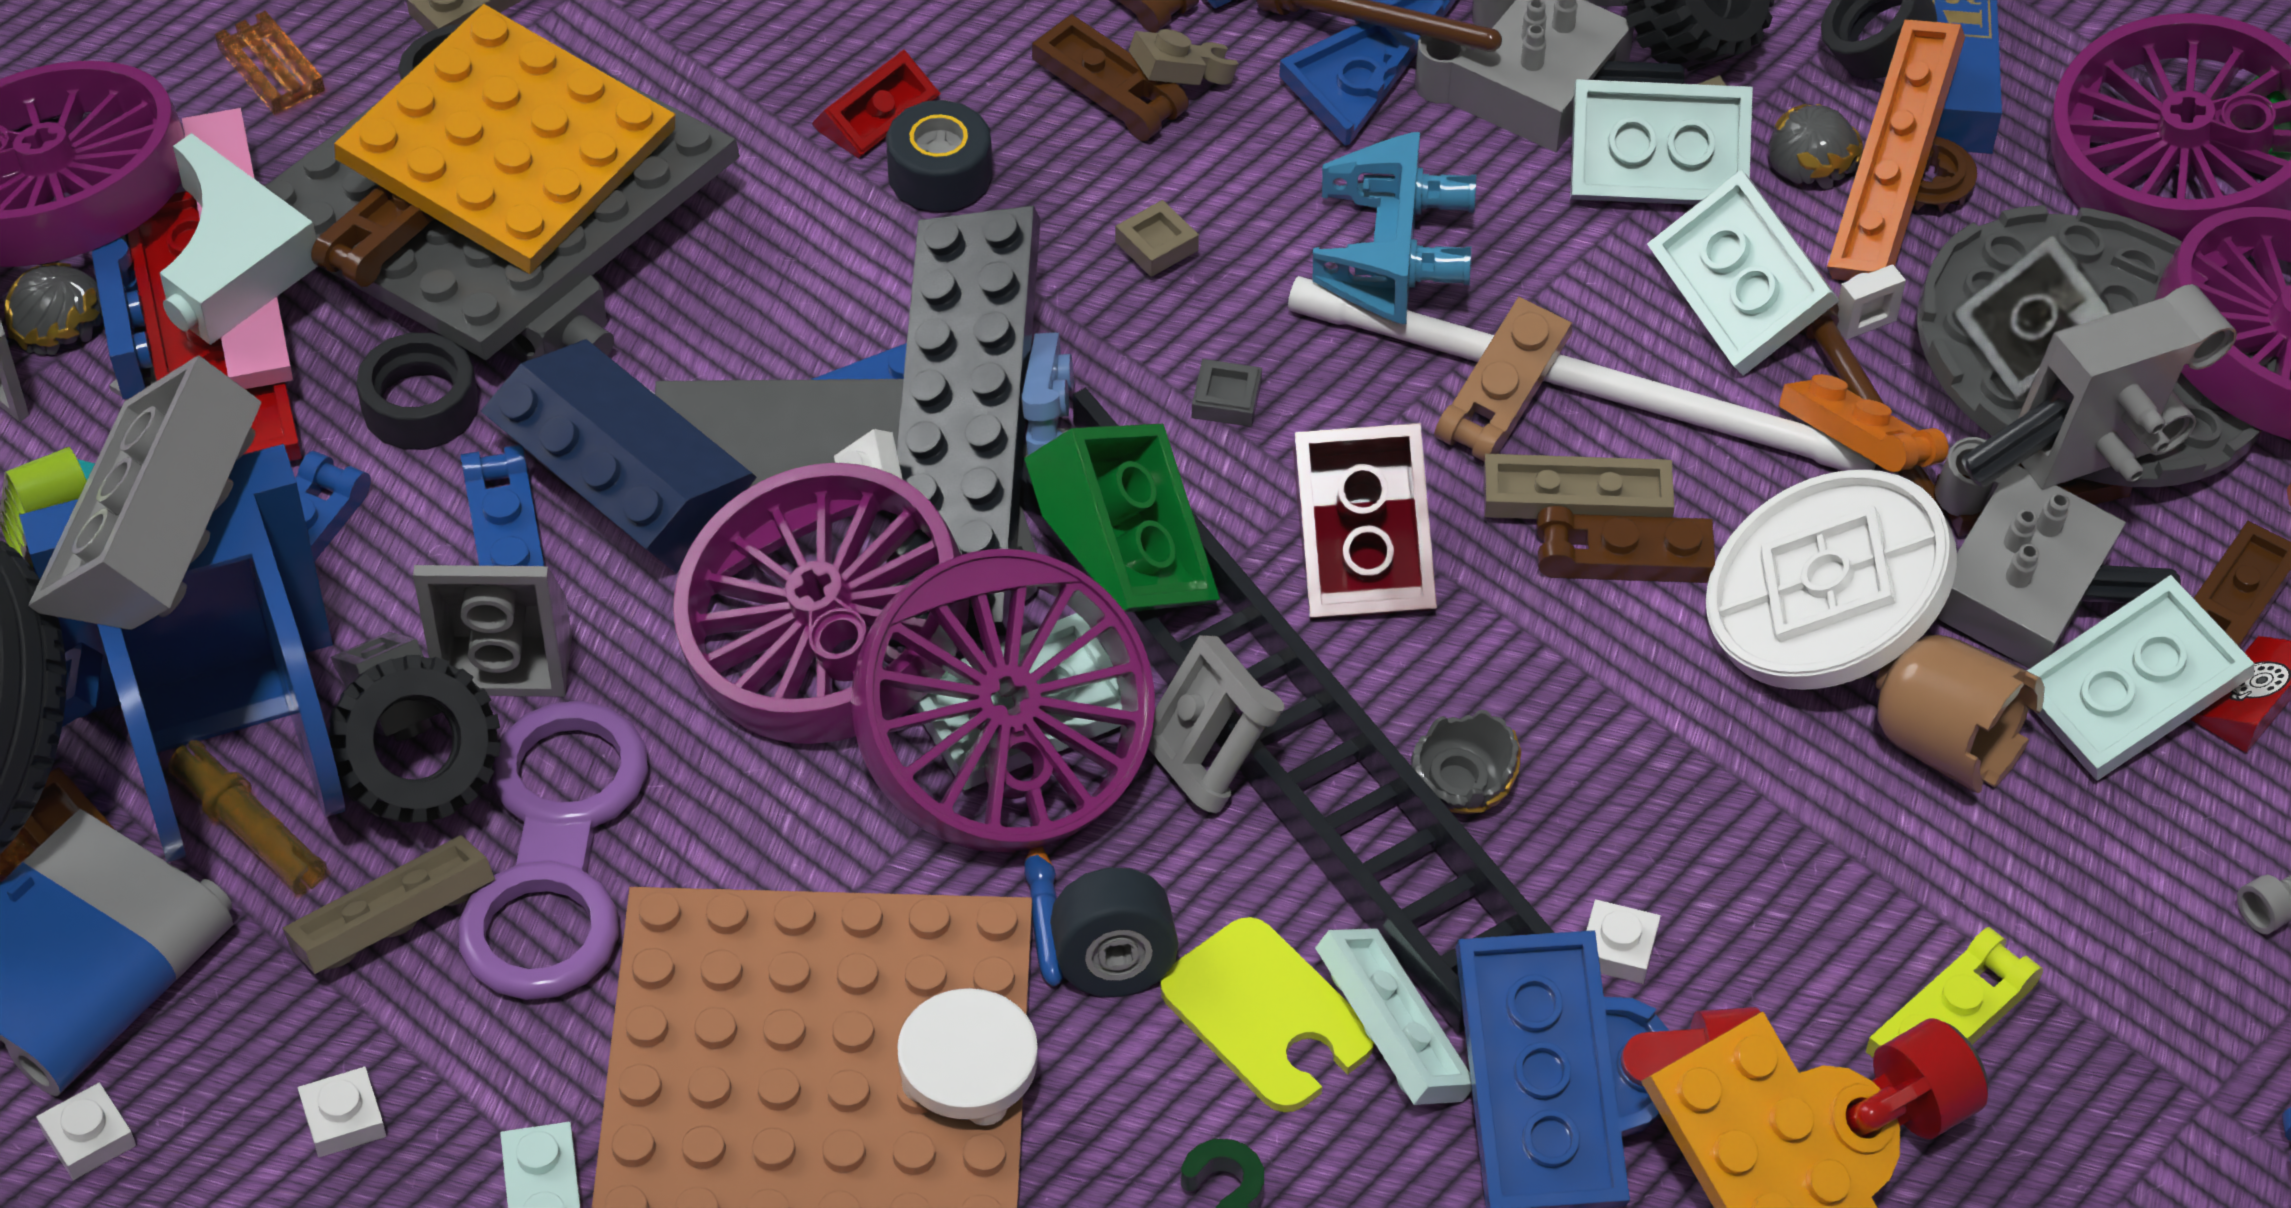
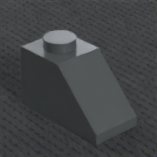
M387 632L330 658L337 673L347 687L360 674L379 663L406 655L424 656L416 638ZM401 701L388 708L382 714L376 724L374 733L385 737L393 734L396 741L406 740L432 728L433 725L430 717L442 712L424 701Z

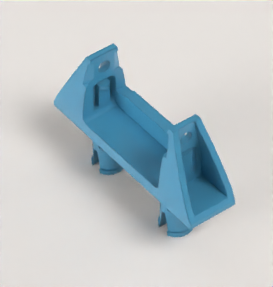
M1420 132L1400 135L1323 164L1322 198L1328 199V197L1353 200L1357 205L1377 208L1374 242L1348 244L1346 248H1313V282L1370 312L1399 324H1406L1409 287H1415L1416 281L1430 280L1439 283L1470 285L1472 246H1465V248L1423 247L1417 245L1418 241L1414 239L1415 215H1421L1422 209L1439 208V210L1475 213L1477 175L1441 174V176L1423 174V168H1419ZM1363 173H1371V174H1392V175H1394V176L1364 175L1363 183H1358V176H1359L1360 174H1363ZM1337 178H1342L1347 183L1339 186L1333 181ZM1327 262L1336 263L1338 267L1335 269H1328L1325 267L1324 264ZM1349 266L1355 268V275H1368L1371 277L1353 276L1349 271Z

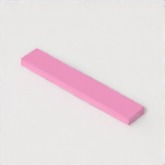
M241 108L182 118L185 137L191 133L254 178ZM197 202V207H198V212H199V218H200V217H201V212H202V207H201V205ZM275 297L221 337L228 377L244 389L293 380L278 298Z

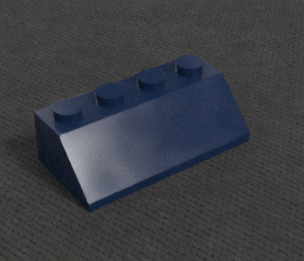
M587 339L521 363L481 410L485 416L675 574L680 570L689 548L703 527L729 501L748 489L757 478Z

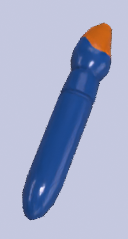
M1036 847L1030 849L1027 854L1024 875L1027 883L1030 885V897H1032V918L1040 972L1046 983L1055 986L1060 984L1063 979L1050 924L1053 904L1057 899L1053 884L1056 873L1043 847Z

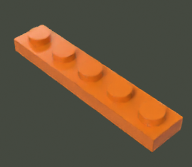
M1904 20L1828 261L1827 268L1832 279L1849 281L1861 273H1871L1892 264L1895 266L1965 40L1961 24Z

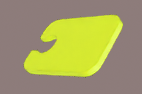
M1248 917L1231 922L1177 960L1160 981L1161 997L1165 1004L1264 1104L1273 1110L1294 1112L1303 1108L1322 1094V1086L1309 1073L1299 1071L1292 1066L1287 1059V1051L1294 1043L1305 1039L1321 1041L1329 1047L1333 1053L1334 1062L1347 1075L1366 1062L1372 1055L1375 1043L1366 1034L1364 1025L1351 1004L1270 925L1260 919Z

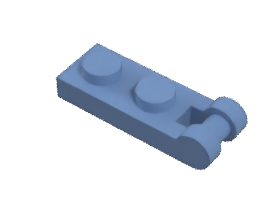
M1059 332L1038 333L1034 335L1022 393L1023 415L1028 420L1026 434L1028 455L1063 434L1057 430L1059 417H1068L1069 415L1068 391H1073L1074 387L1073 360L1071 354H1061Z

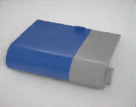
M79 809L0 883V1040L5 1043L15 1065L42 1091L58 1096L233 926V920L229 913V910L232 909V902L227 894L208 879L198 882L87 812Z

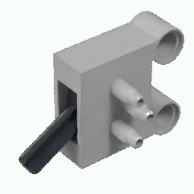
M1473 0L1472 22L1475 25L1495 29L1502 36V44L1494 52L1473 50L1470 47L1420 36L1418 40L1415 90L1419 96L1436 104L1449 103L1556 153L1572 134L1574 84L1576 79L1684 84V68L1680 64L1629 62L1634 27L1629 28L1626 18L1586 0Z
M2190 284L2175 289L2164 298L2054 332L2018 419L1965 454L1962 458L1965 471L1973 482L1980 487L1989 485L2020 463L2042 489L2110 466L2116 472H2120L2126 481L2134 482L2138 480L2143 474V468L2136 460L2137 457L2149 453L2153 455L2165 454L2182 444L2195 428V416L2173 392L2183 366L2187 364L2190 368L2198 370L2204 369L2220 360L2235 343L2237 337L2236 330L2200 288Z
M1967 437L1957 441L1950 448L1935 486L1936 499L1944 510L1955 516H1959V514L1973 515L1981 511L1982 513L1957 552V568L1954 583L1949 597L1937 617L1938 620L2031 668L2054 652L2083 601L2128 604L2170 575L2181 585L2180 575L2171 568L2105 565L2126 524L2125 521L2057 485L2042 489L2029 472L2018 465L1989 485L1980 487L1973 480L1963 476L1969 475L1963 467L1962 458L1986 440L1978 437Z

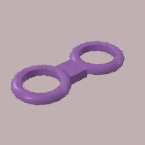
M585 701L550 703L529 712L514 723L502 735L499 741L501 742L499 757L495 758L492 770H494L492 786L506 810L524 822L516 866L495 874V880L478 888L469 897L458 922L459 952L472 975L496 993L530 1000L559 997L587 984L608 963L619 937L617 907L604 885L587 873L594 836L593 828L616 818L638 797L648 773L647 751L644 741L632 722L610 707ZM581 730L598 734L613 744L621 757V764L614 780L600 793L582 801L560 803L540 798L527 789L519 777V767L525 753L540 739L554 733ZM554 892L569 896L584 907L591 919V929L584 945L569 959L551 967L526 969L510 965L496 956L486 941V931L493 915L508 901L526 893Z

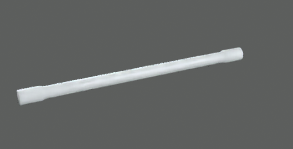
M1301 276L1295 279L1288 300V310L1337 325L1348 324L1476 362L1479 361L1494 337L1492 334L1408 310L1406 324H1399L1370 312L1318 285L1313 280ZM1559 354L1543 380L1812 458L1821 465L1838 470H1874L1876 463L1812 426Z

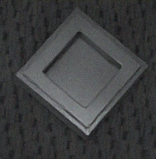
M1202 359L1192 402L1191 418L1252 427L1262 382V367Z

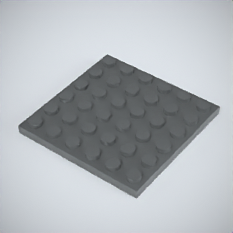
M616 79L675 113V130L531 274H528L437 219L430 222L381 265L377 279L368 287H361L346 280L341 270L330 273L487 360L587 277L595 274L740 157L737 141L735 138ZM378 102L351 120L346 126L314 150L308 152L302 159L274 180L264 185L313 222L316 239L379 186L335 160L334 143Z

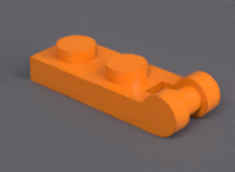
M1817 374L1812 376L1811 380L1784 384L1779 402L1780 408L1887 471L1898 472L1912 469L1915 465L1926 467L1941 464L1948 455V440L1941 430L1936 428L1917 430L1892 416V410L1887 405L1874 400L1863 399L1847 390L1848 384L1842 379L1830 375Z

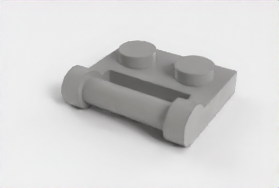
M1199 635L1155 708L1153 729L1148 749L1197 806L1208 812L1218 813L1223 809L1231 796L1230 783L1266 726H1274L1285 708L1284 703L1276 694L1258 684L1218 636ZM1238 706L1243 714L1210 768L1206 771L1201 763L1232 712Z

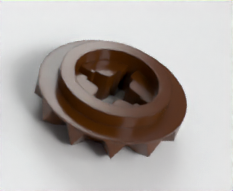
M1935 136L1924 173L1929 171L1930 165L1935 166L1934 173H1936V176L1932 182L1921 180L1914 205L1917 211L1924 204L1933 205L1942 213L1949 203L1962 206L1968 193L1974 191L1977 180V167L1971 155L1964 148L1950 140Z

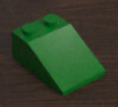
M1163 423L1071 428L1024 458L1042 517L1093 580L1102 586L1125 612L1208 605L1220 600Z

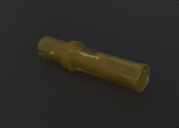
M192 740L188 743V747L195 753V756L184 745L180 746L173 753L168 764L169 772L179 778L202 800V811L213 821H223L288 884L289 889L295 894L306 893L307 887L300 879L305 881L311 889L317 886L326 873V862L319 856H316L251 793V783L239 772H229L206 750V746L199 740Z

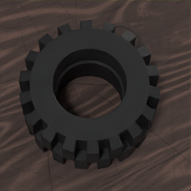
M1621 0L1623 5H1627L1629 15L1625 16L1629 28H1635L1638 33L1636 40L1643 49L1647 47L1651 49V58L1658 63L1667 61L1669 64H1680L1687 71L1698 70L1751 50V46L1759 44L1764 38L1763 29L1770 27L1773 17L1769 12V8L1774 6V0Z
M406 655L379 663L360 674L358 678L350 683L340 695L341 698L336 707L333 708L329 719L331 724L328 737L339 780L345 788L343 791L351 800L357 801L369 813L377 817L381 816L391 821L403 823L442 819L454 814L456 810L464 805L470 804L478 796L477 793L484 784H488L494 770H492L495 758L499 757L501 742H497V729L500 728L498 714L493 715L489 705L491 698L484 688L480 689L472 681L474 677L463 668L457 669L449 665L450 661L438 657L426 658L421 657V655ZM420 700L438 708L450 725L453 740L451 753L445 764L428 777L421 779L399 777L387 770L376 755L374 748L376 724L388 708L401 701Z

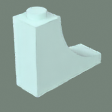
M191 133L176 143L173 148L182 186L201 205V217L188 245L170 265L160 272V277L166 300L163 301V307L169 319L180 330L187 331L190 329L211 345L318 267L311 258L316 234L313 222Z

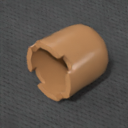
M1943 635L1925 636L1910 646L1898 658L1880 669L1876 679V688L1880 690L1878 697V721L1887 739L1899 749L1966 788L1980 793L1983 782L1992 787L1999 785L2024 752L2029 739L2019 734L2029 709L2037 713L2041 712L2045 687L2040 677L1959 639Z

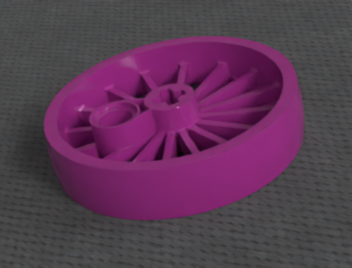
M2177 13L2148 17L2122 25L2097 38L2084 48L2067 67L2059 82L2052 108L2051 151L2054 167L2064 190L2079 208H2090L2127 217L2154 227L2180 241H2183L2191 229L2199 222L2225 210L2241 207H2271L2291 211V159L2286 161L2267 154L2271 148L2272 152L2291 153V130L2274 129L2275 125L2291 122V47L2274 35L2251 24L2223 16L2198 13ZM2170 58H2186L2188 60L2185 90L2174 93L2159 60ZM2198 59L2225 63L2205 94L2194 91ZM2139 64L2144 65L2161 102L2123 70ZM2244 69L2259 76V78L2231 96L2220 99L2239 70ZM2103 83L2109 84L2131 104L2101 94ZM2274 91H2279L2287 100L2272 104L2265 97ZM2094 115H2098L2112 121L2094 120ZM2090 142L2110 143L2090 148ZM2126 162L2107 175L2099 170V168ZM2179 164L2176 198L2156 196L2174 167ZM2188 165L2192 166L2206 196L2205 199H2186ZM2241 168L2268 178L2258 183ZM2154 169L2140 191L2127 187V185ZM2212 171L2237 192L2223 196Z
M72 61L50 64L21 71L0 79V267L45 264L92 251L131 232L151 218L168 202L181 184L173 146L185 138L177 111L167 91L158 80L135 67L107 61ZM85 112H91V113L81 122L84 113H85ZM61 116L58 123H41L43 120ZM32 124L31 127L26 128L22 132H16V130ZM65 193H69L71 196L65 197ZM55 196L56 201L51 202L53 197Z
M2241 207L2225 210L2199 222L2179 244L2162 274L2155 300L2164 298L2175 289L2184 285L2193 284L2200 288L2234 327L2237 337L2231 349L2214 364L2198 370L2192 369L2185 364L2181 373L2204 396L2229 414L2260 430L2291 440V380H2289L2291 372V285L2286 286L2277 260L2291 263V211L2271 207ZM2250 256L2254 258L2258 272L2246 258ZM2260 350L2252 358L2245 355L2246 353ZM2274 356H2277L2275 373L2263 367Z
M823 463L803 466L776 474L751 486L729 501L703 527L689 548L678 574L673 603L675 629L682 653L698 684L710 700L731 720L751 732L774 740L802 744L827 743L855 737L851 704L852 687L832 693V679L843 682L853 681L858 656L869 632L867 627L871 628L883 608L906 586L893 585L938 562L941 563L961 556L960 550L948 525L932 503L914 486L891 473L859 464ZM885 510L898 515L884 532L858 557L877 512ZM854 515L832 565V523ZM921 529L931 539L930 542L882 565L915 530ZM817 530V561L807 562L796 539ZM787 544L798 567L790 573L767 555ZM753 564L785 587V589L732 576ZM714 594L766 604L707 613L711 596ZM969 599L947 605L966 629ZM931 612L926 620L913 617L901 622L908 629L955 657L958 648ZM758 628L706 654V636ZM850 639L856 640V643L849 650L838 654L832 653L839 643ZM887 646L883 660L889 665L884 668L885 671L939 680L946 672L909 648H906L900 654L891 646ZM767 650L735 684L719 674ZM816 655L817 697L795 699L812 659ZM791 658L775 696L769 697L756 694ZM880 685L882 717L885 720L896 719L917 704L927 693Z
M990 549L964 554L931 567L909 582L888 602L871 626L859 653L852 683L851 704L854 731L864 762L883 794L905 817L933 836L961 847L986 852H1016L1044 847L1077 833L1101 817L1121 797L1141 766L1150 742L1154 722L1155 693L1150 663L1140 636L1125 611L1102 586L1073 566L1047 555L1016 549ZM1036 587L1053 595L1056 599L1018 664L1026 589ZM1011 591L1003 657L986 595ZM968 599L971 600L986 656L947 605ZM1068 605L1084 619L1091 629L1030 674V668L1065 606ZM930 611L972 667L908 629L901 622ZM1096 637L1103 644L1113 667L1042 684L1037 683V681ZM893 638L966 684L885 671L882 664L890 639ZM1117 678L1122 710L1042 696ZM880 685L967 699V702L885 720L882 717ZM996 692L1001 697L1011 696L1014 707L1007 711L1004 705L994 706L991 696ZM1047 713L1121 725L1116 754H1112ZM966 714L969 715V721L908 767L901 764L887 733ZM978 728L981 731L941 803H938L913 780V775L972 730ZM1041 730L1108 770L1102 783L1092 796H1090ZM986 748L984 773L989 789L984 824L955 813L953 805ZM1018 749L1030 757L1034 766L1033 776L1030 781L1017 780L1008 772L1006 767L1008 750ZM1051 774L1055 776L1077 806L1074 813L1056 821H1051L1048 818L1040 787L1048 781ZM1003 797L1009 799L1025 797L1033 826L1003 827L1000 824Z

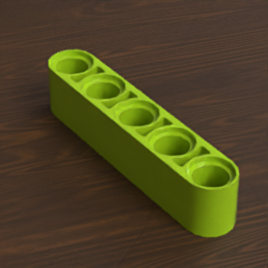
M70 447L58 450L4 473L0 526L7 544L19 552L31 567L34 566L19 515L79 499L87 480Z

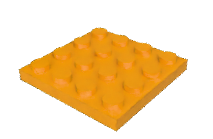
M483 4L334 143L335 160L413 206L420 208L423 212L528 274H531L675 130L676 114Z

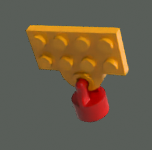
M1764 1012L1753 1016L1641 1080L1714 1208H1878L1872 1196L1890 1180L1900 1157V1126L1905 1125L1911 1132L1924 1139H1934L1981 1111L1987 1104L1989 1090L1985 1068L1972 1044L1958 1029L1935 1018L1926 1019L1878 1047L1873 1056L1875 1079L1869 1080L1849 1068L1826 1065L1799 1073Z

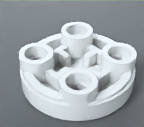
M972 988L956 989L931 997L910 1014L901 1029L898 1039V1066L903 1091L906 1096L934 1113L949 1118L970 1119L978 1125H991L1002 1120L1007 1108L1016 1103L1028 1090L1037 1069V1038L1031 1021L1024 1011L1011 1000L987 990Z

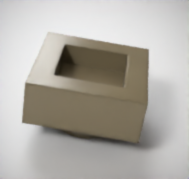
M1164 200L1157 202L1115 226V242L1151 277L1194 254L1199 249V234Z

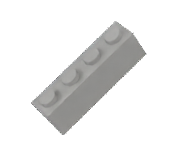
M199 355L126 400L28 606L40 614L128 630L140 626L157 615L162 618L168 616L185 595L187 585L182 580L189 564L201 554L209 541L210 532L205 528L213 511L225 501L232 489L233 481L228 477L234 463L247 451L254 440L255 430L251 428V425L262 402Z

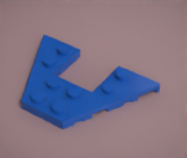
M1207 0V1H1208L1214 8H1217V7L1222 6V5H1224V4H1226V3H1228V2H1230V1H1232V0ZM1456 0L1372 1L1444 17ZM1360 22L1281 59L1279 77L1333 134L1347 146L1353 141L1417 54L1420 36Z

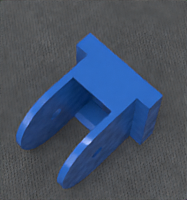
M284 444L244 454L235 461L228 477L233 481L232 489L225 501L213 511L205 528L210 532L209 541L201 554L189 564L182 580L187 585L185 595L168 616L162 618L157 615L132 630L58 617L65 653L83 642L103 654L99 680L101 694L96 708L90 713L121 705L167 863L186 858L187 856L157 755L159 752L291 715L305 763L324 816L328 817L345 812L343 793L331 744L305 653L333 646L298 486ZM78 499L19 515L35 573L39 579H41Z

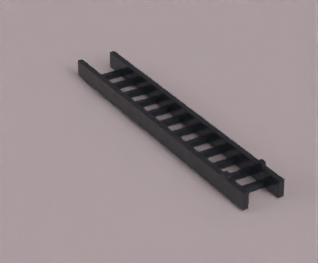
M1086 387L1073 393V424L1076 428L1119 426ZM1023 458L1019 504L1067 563L1092 578L1042 517ZM1193 513L1218 594L1235 614L1178 643L1158 619L1176 608L1125 612L1140 636L1148 660L1170 685L1199 635L1218 636L1225 644L1250 631L1269 653L1270 657L1248 667L1246 670L1260 686L1286 673L1307 698L1306 700L1283 711L1274 726H1266L1239 770L1371 929L1379 930L1398 962L1458 1034L1463 1032L1465 1026L1459 974L1458 976L1456 975L1458 973L1456 949L1454 948L1440 956L1417 929V926L1475 895L1499 924L1474 938L1555 932ZM1235 710L1215 740L1221 748L1240 719ZM1322 716L1344 743L1287 773L1265 746ZM1360 760L1382 787L1324 817L1302 790ZM1397 804L1420 832L1362 863L1340 835ZM1436 849L1459 877L1401 909L1378 880Z

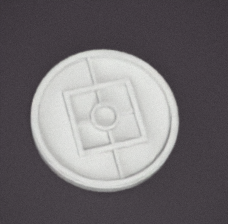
M1846 470L1805 480L1775 495L1752 512L1737 527L1721 549L1714 568L1710 573L1707 586L1706 610L1709 625L1716 640L1733 664L1748 676L1762 683L1786 689L1807 690L1832 687L1854 681L1898 658L1924 635L1940 614L1951 592L1957 568V550L1953 532L1934 499L1923 488L1899 475L1876 470Z

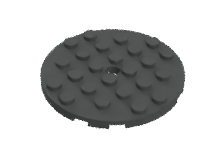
M2045 205L2019 207L2004 210L2001 212L1998 220L1981 226L1973 222L1957 232L1941 248L1933 260L1921 289L1917 306V325L1925 357L1935 377L1956 405L1979 427L1991 436H1994L2018 419L2054 332L2154 301L2162 274L2182 241L2139 221L2110 212L2080 207L2077 216L2049 214ZM2260 350L2246 353L2245 355L2252 358ZM2274 356L2263 367L2275 373L2278 357ZM2180 373L2173 392L2195 416L2196 425L2190 436L2182 444L2165 454L2153 455L2149 453L2137 457L2136 460L2143 468V474L2134 482L2126 481L2120 472H2116L2111 466L2075 479H2085L2127 487H2163L2197 481L2214 475L2234 464L2257 442L2263 430L2243 422L2217 406Z

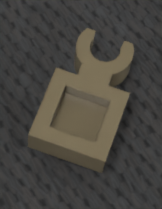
M1162 29L1158 33L1135 31L1129 48L1130 54L1148 80L1200 85L1202 78L1217 84H1232L1239 64L1236 60L1224 59L1228 49L1225 45L1214 42H1206L1201 46L1192 45L1191 40L1187 36L1170 29Z

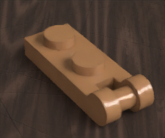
M1518 296L1454 402L1445 409L1440 417L1434 437L1449 445H1454L1455 442H1458L1472 449V456L1482 462L1485 460V454H1499L1570 338L1572 322ZM1476 412L1491 421L1485 427H1482L1470 421V419Z

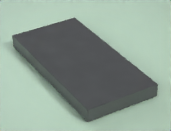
M903 379L655 381L656 396L757 477L749 488L771 476L791 469L814 464L835 463L834 455L873 429L893 432L897 451Z

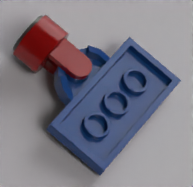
M1595 930L1459 939L1455 949L1486 1208L1626 1207L1630 1201L1622 1137L1643 1132L1661 1117L1641 1080L1761 1013L1757 1007L1696 1011L1692 1018L1691 1029L1670 1031L1655 1014L1656 1008L1633 998L1604 997Z

